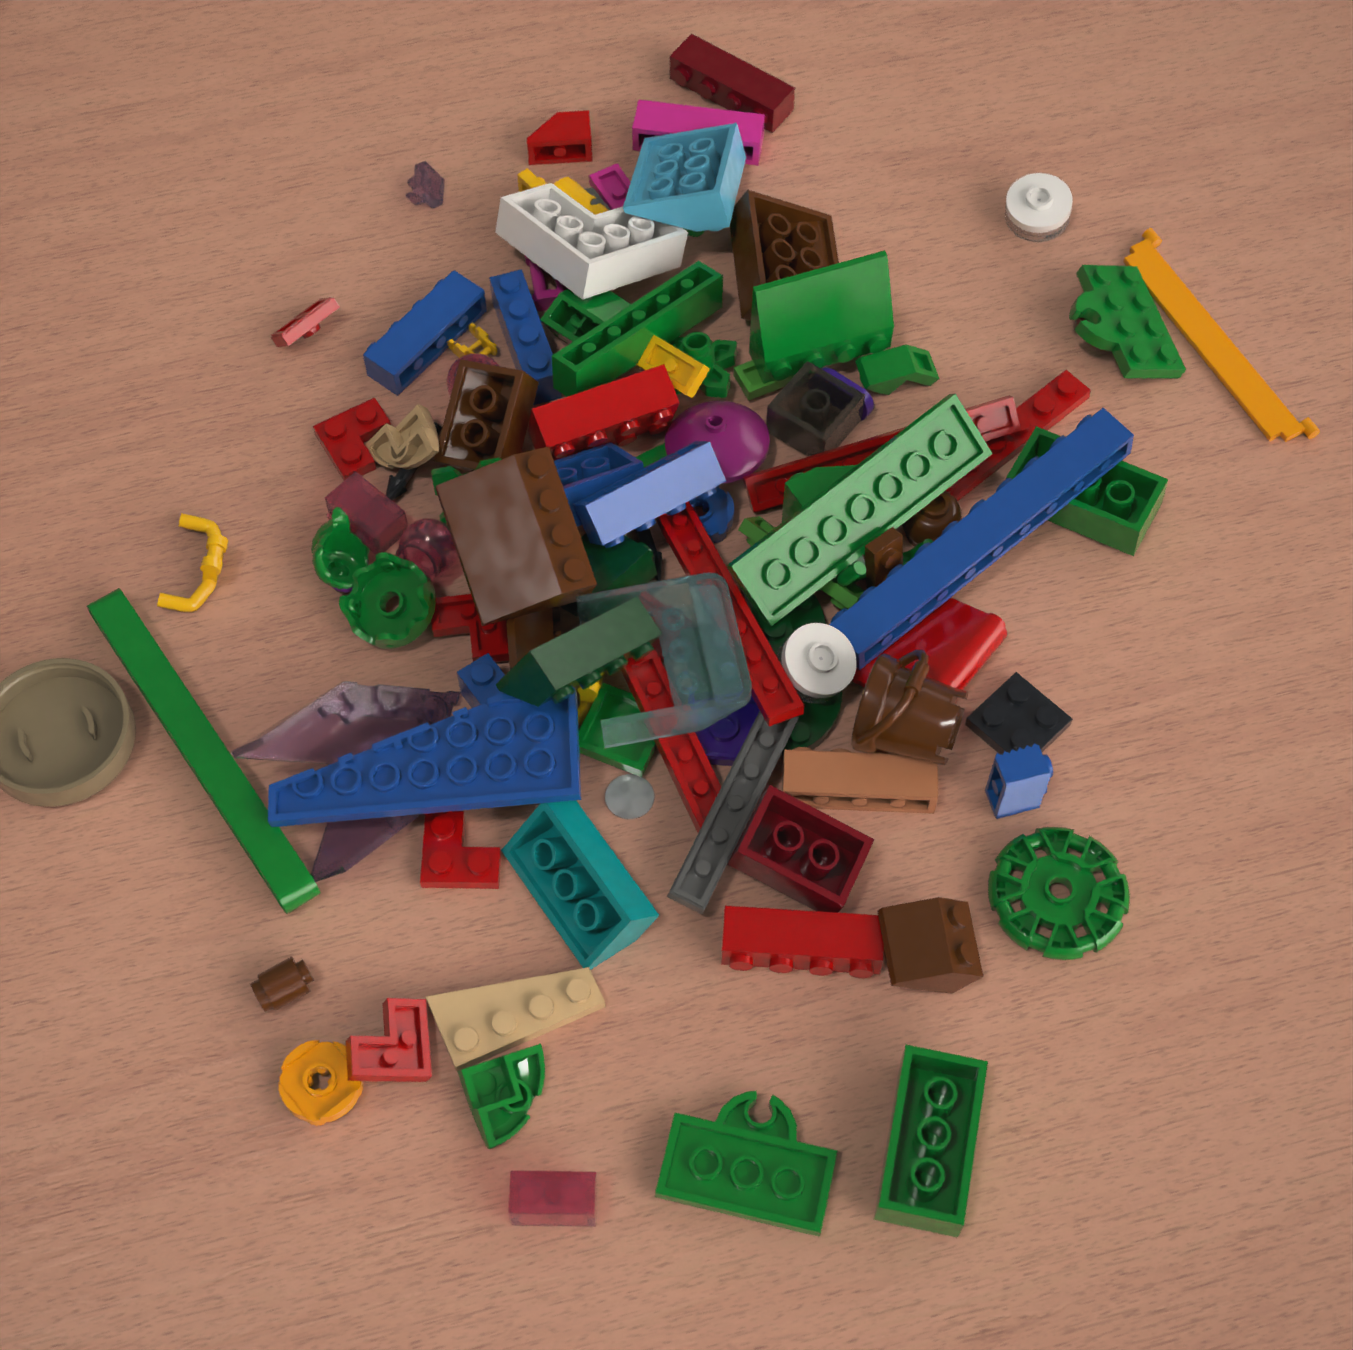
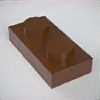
M891 527L865 545L867 589L871 586L877 587L886 580L887 575L894 567L899 564L903 565L902 534L894 527Z

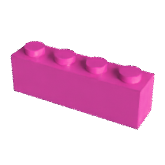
M638 99L632 126L633 151H641L644 138L737 123L746 154L745 164L759 166L764 138L765 115Z

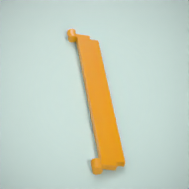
M1152 228L1145 230L1142 234L1144 240L1130 247L1129 252L1131 254L1126 256L1123 262L1126 266L1138 267L1152 298L1269 441L1280 436L1287 442L1303 433L1308 439L1316 437L1320 432L1319 428L1309 417L1301 422L1297 421L1155 249L1162 243V239Z

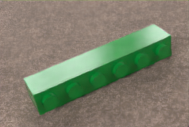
M698 260L551 356L553 388L568 397L612 382L637 365L653 335L670 343L723 307V275Z

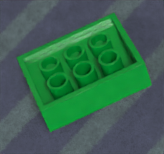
M885 250L753 287L749 354L763 384L771 381H782L795 374L807 371L813 372L824 366L838 362H848L859 356L891 348L894 320L888 255Z

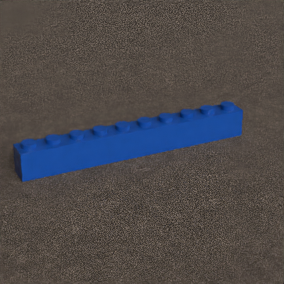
M1104 408L1100 409L1093 416L1091 414L1085 416L1073 432L1066 437L1063 435L1057 438L1050 446L1049 451L1040 458H1032L1024 466L1023 471L1015 478L1004 480L998 486L996 493L986 501L981 499L976 502L970 509L969 514L962 520L951 522L938 539L932 543L927 542L916 551L914 558L905 565L899 564L894 567L887 575L886 580L877 587L871 586L866 589L860 596L859 601L849 609L844 608L837 612L829 625L841 631L852 644L856 655V667L861 670L1131 454L1134 434Z

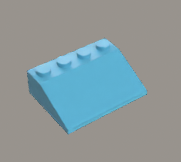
M737 123L644 138L623 205L624 213L696 232L706 230L715 232L730 227L746 160Z

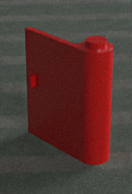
M949 598L861 670L856 667L852 682L865 688L872 667L877 658L882 654L900 659L914 650H924L929 657L927 677L963 690L1006 639L1007 630L1005 623L994 613H986L956 599ZM919 659L909 663L905 668L912 670L914 664Z

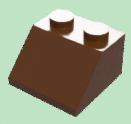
M936 897L882 907L877 910L891 986L952 994L984 977L968 902Z

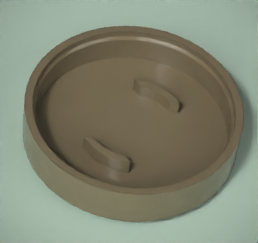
M56 658L27 665L15 671L0 683V788L14 799L35 806L55 807L69 805L87 799L104 789L125 767L134 747L136 736L135 718L120 685L105 670L82 660Z

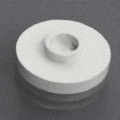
M1033 173L1016 180L1009 188L1006 196L1005 220L1008 228L1019 238L1031 242H1045L1061 235L1068 227L1071 217L1073 198L1069 187L1060 178L1046 173Z
M810 623L801 626L783 642L777 653L778 660L803 702L823 703L831 700L849 685L855 675L856 655L852 644L841 631L827 624Z

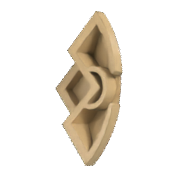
M417 404L396 427L385 424L365 446L377 463L391 469L398 467L408 470L426 463L439 452V438L428 408Z

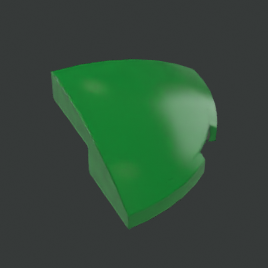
M541 1044L457 1071L471 1113L487 1149L496 1147L510 1139L529 1120L530 1116L526 1114L531 1107L534 1097L541 1095L544 1085L545 1061Z

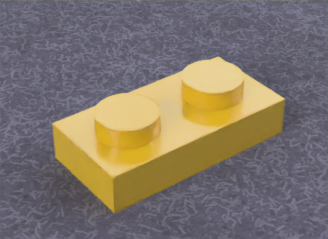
M653 335L637 363L644 370L664 364L673 387L692 399L710 370L706 365L656 335Z

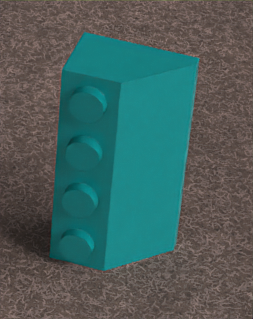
M576 800L540 803L501 849L504 856L583 968L589 967L591 970L637 941L660 916Z

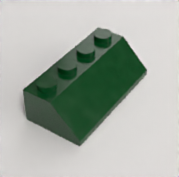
M635 597L530 650L495 685L500 692L537 707L550 700L558 704L570 697L575 692L573 688L580 685L584 690L602 678L601 673L607 671L610 676L628 664L627 659L633 657L636 662L647 656L654 650L651 644L662 635V632L640 599Z

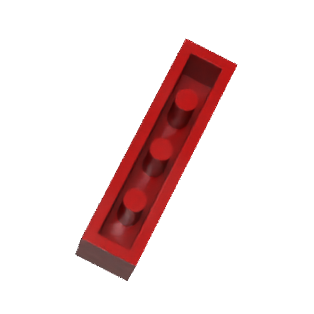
M725 905L721 965H729L730 968L740 971L751 970L753 967H766L776 973H789L793 969L809 970L811 974L819 976L831 975L833 972L849 973L850 976L855 978H869L873 974L880 975L883 964L884 945L878 915Z

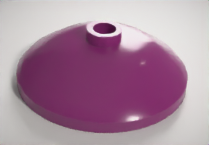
M709 401L686 409L671 422L665 435L666 456L695 441L710 442L725 476L726 482L724 483L740 480L757 470L766 459L770 447L769 431L764 420L752 409L729 401Z

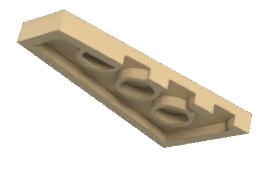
M589 967L425 996L456 1071L473 1066L606 1007L605 1000Z

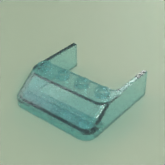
M711 572L576 596L580 625L638 597L662 632L659 641L674 707L600 720L604 748L701 731L741 709L750 701L752 684L727 582L719 574Z

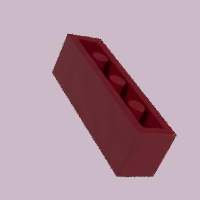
M692 33L670 55L671 80L727 110L764 114V129L771 133L794 110L795 87Z

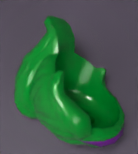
M336 507L332 511L331 519L320 526L312 540V563L318 578L322 582L331 586L337 592L346 593L352 591L354 572L359 568L369 565L370 550L357 535L351 532L348 515L340 507Z

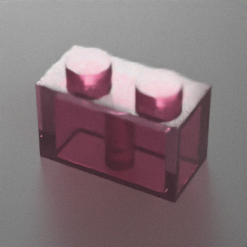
M356 471L324 497L328 509L326 514L328 520L331 519L332 511L336 507H340L349 517L351 532L357 535L362 540V543L367 545L369 550L375 555L386 552L409 532L405 511Z
M511 1170L508 1209L511 1225L596 1227V1172Z

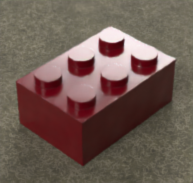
M769 785L759 799L727 865L815 911L838 913L844 907L875 839Z

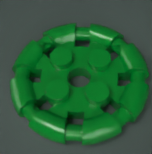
M1065 827L1037 828L1035 833L1025 836L1021 834L1014 838L995 858L997 866L995 870L990 871L988 878L990 907L992 911H997L1000 918L998 925L1004 933L1023 949L1028 950L1030 947L1042 952V957L1049 959L1074 960L1082 958L1083 953L1093 950L1095 953L1112 942L1123 927L1122 917L1128 913L1130 905L1128 881L1126 875L1121 874L1116 866L1118 860L1113 853L1095 838L1089 836L1087 839L1075 834L1074 829ZM1041 848L1046 852L1047 856L1037 859L1034 850ZM1067 848L1081 852V858L1066 853ZM1019 870L1024 873L1022 878L1019 879L1011 876V871ZM1102 872L1105 880L1096 882L1092 873ZM1053 883H1061L1068 888L1070 896L1064 899L1056 898L1050 893L1049 886ZM1020 900L1021 910L1014 912L1010 903ZM1098 902L1106 906L1108 909L1107 914L1095 909ZM1038 924L1053 929L1050 938L1035 933ZM1082 925L1087 935L1077 938L1074 931Z

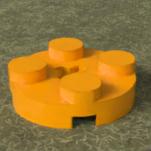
M311 1040L297 1046L285 1058L281 1067L280 1083L278 1082V1091L287 1109L298 1119L307 1121L314 1126L332 1122L345 1115L355 1105L363 1091L362 1081H348L346 1046L335 1041L330 1043ZM316 1073H319L321 1076L329 1073L331 1078L327 1081L328 1087L323 1090L320 1088L311 1089L310 1087L314 1084L312 1076Z

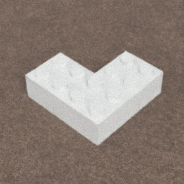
M552 183L501 197L495 233L506 240L511 246L523 253L530 261L536 263L549 273L552 278L558 280L582 300L681 267L688 232L683 228L626 214L623 207L594 215Z

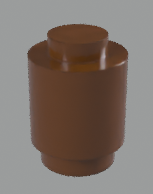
M291 956L258 974V979L250 983L258 1002L266 1012L273 1007L275 1010H278L311 992L308 984L314 981L304 960L302 959L296 963Z

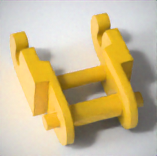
M473 322L468 325V328L478 341L469 348L465 345L461 346L458 342L455 344L453 339L447 341L450 350L462 360L482 363L481 360L487 355L492 354L495 356L498 354L497 345L489 340V334L479 326L476 328ZM481 345L484 349L476 355L473 350Z

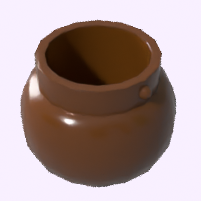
M944 491L903 523L902 527L910 544L915 547L926 539L933 541L938 539L951 522L962 520V510L957 500L950 493Z

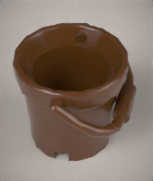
M914 650L900 659L882 654L877 658L872 667L860 700L852 732V747L856 751L874 753L876 750H881L945 766L948 758L939 756L942 748L953 749L965 711L964 708L956 705L957 697L967 700L968 692L927 677L929 657L924 650ZM919 659L914 664L912 670L905 668L909 663Z

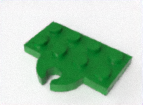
M1082 265L1076 275L1084 293L1071 306L1069 319L1076 321L1078 318H1085L1087 320L1080 321L1074 329L1076 333L1088 344L1101 350L1112 351L1124 378L1179 379L1186 371V368L1138 267Z
M748 1091L734 1096L721 1108L715 1122L674 1113L655 1191L656 1198L820 1237L838 1151L797 1141V1124L791 1110L780 1098L772 1094L769 1101L772 1117L765 1123H756L748 1115L749 1109L756 1104L757 1091Z

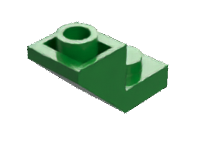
M907 344L862 356L855 361L860 374V381L865 389L885 395H890L907 380L931 386L939 379L930 352Z

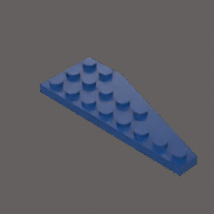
M573 688L575 692L558 704L550 700L539 707L505 693L497 694L487 698L486 703L469 710L464 707L452 712L453 716L431 725L426 722L371 744V749L356 755L349 753L338 758V762L318 770L311 768L269 785L268 823L271 827L581 800L576 689Z

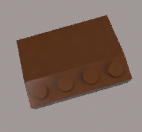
M747 190L734 206L730 222V234L741 319L751 321L754 286L839 263L832 215L751 190Z
M549 447L509 456L436 485L435 489L482 626L587 599L596 587L597 582Z

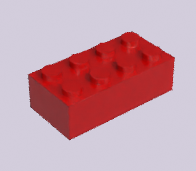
M663 364L533 408L531 410L528 433L535 450L549 447L555 461L609 442L617 443L618 446H624L632 443L637 439L638 435L649 432L650 435L659 434L668 429L680 402L666 367Z

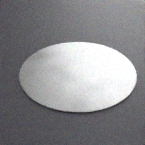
M634 774L622 775L615 778L608 785L605 793L606 805L613 814L620 818L636 819L645 815L651 809L654 803V790L651 784L643 777Z

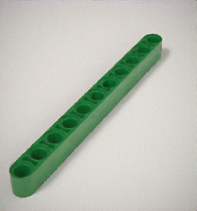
M118 588L87 605L86 607L96 625L284 912L288 914L321 894L312 875L280 827H271L268 823V809L122 590Z

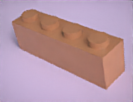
M797 747L792 750H784L782 791L815 809L934 814L938 801V763L899 754H889L881 750H876L874 753H857L842 748L831 751H813L807 747Z

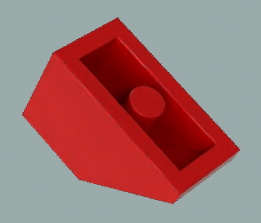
M589 110L557 112L527 137L529 165L593 162Z

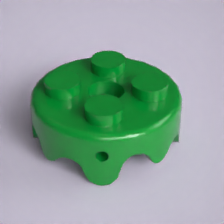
M381 552L376 554V560L372 564L359 568L354 572L352 591L350 594L342 595L339 598V607L355 635L373 646L383 649H395L413 642L426 630L435 612L436 594L430 577L423 569L412 561L399 558L387 552ZM399 596L398 607L392 612H386V604L389 599Z

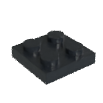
M1015 672L966 718L965 725L996 752L1003 755L1004 751L1010 753L1012 749L1015 751L1019 747L1025 749L1026 745L1032 747L1034 743L1039 745L1041 752H1043L1071 725L1073 719L1020 674Z

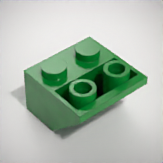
M567 289L559 293L540 320L556 337L569 345L631 304L612 291L582 300L571 290Z

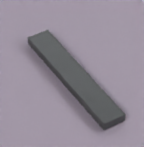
M759 711L667 895L668 898L703 914L797 723L798 716L769 727Z

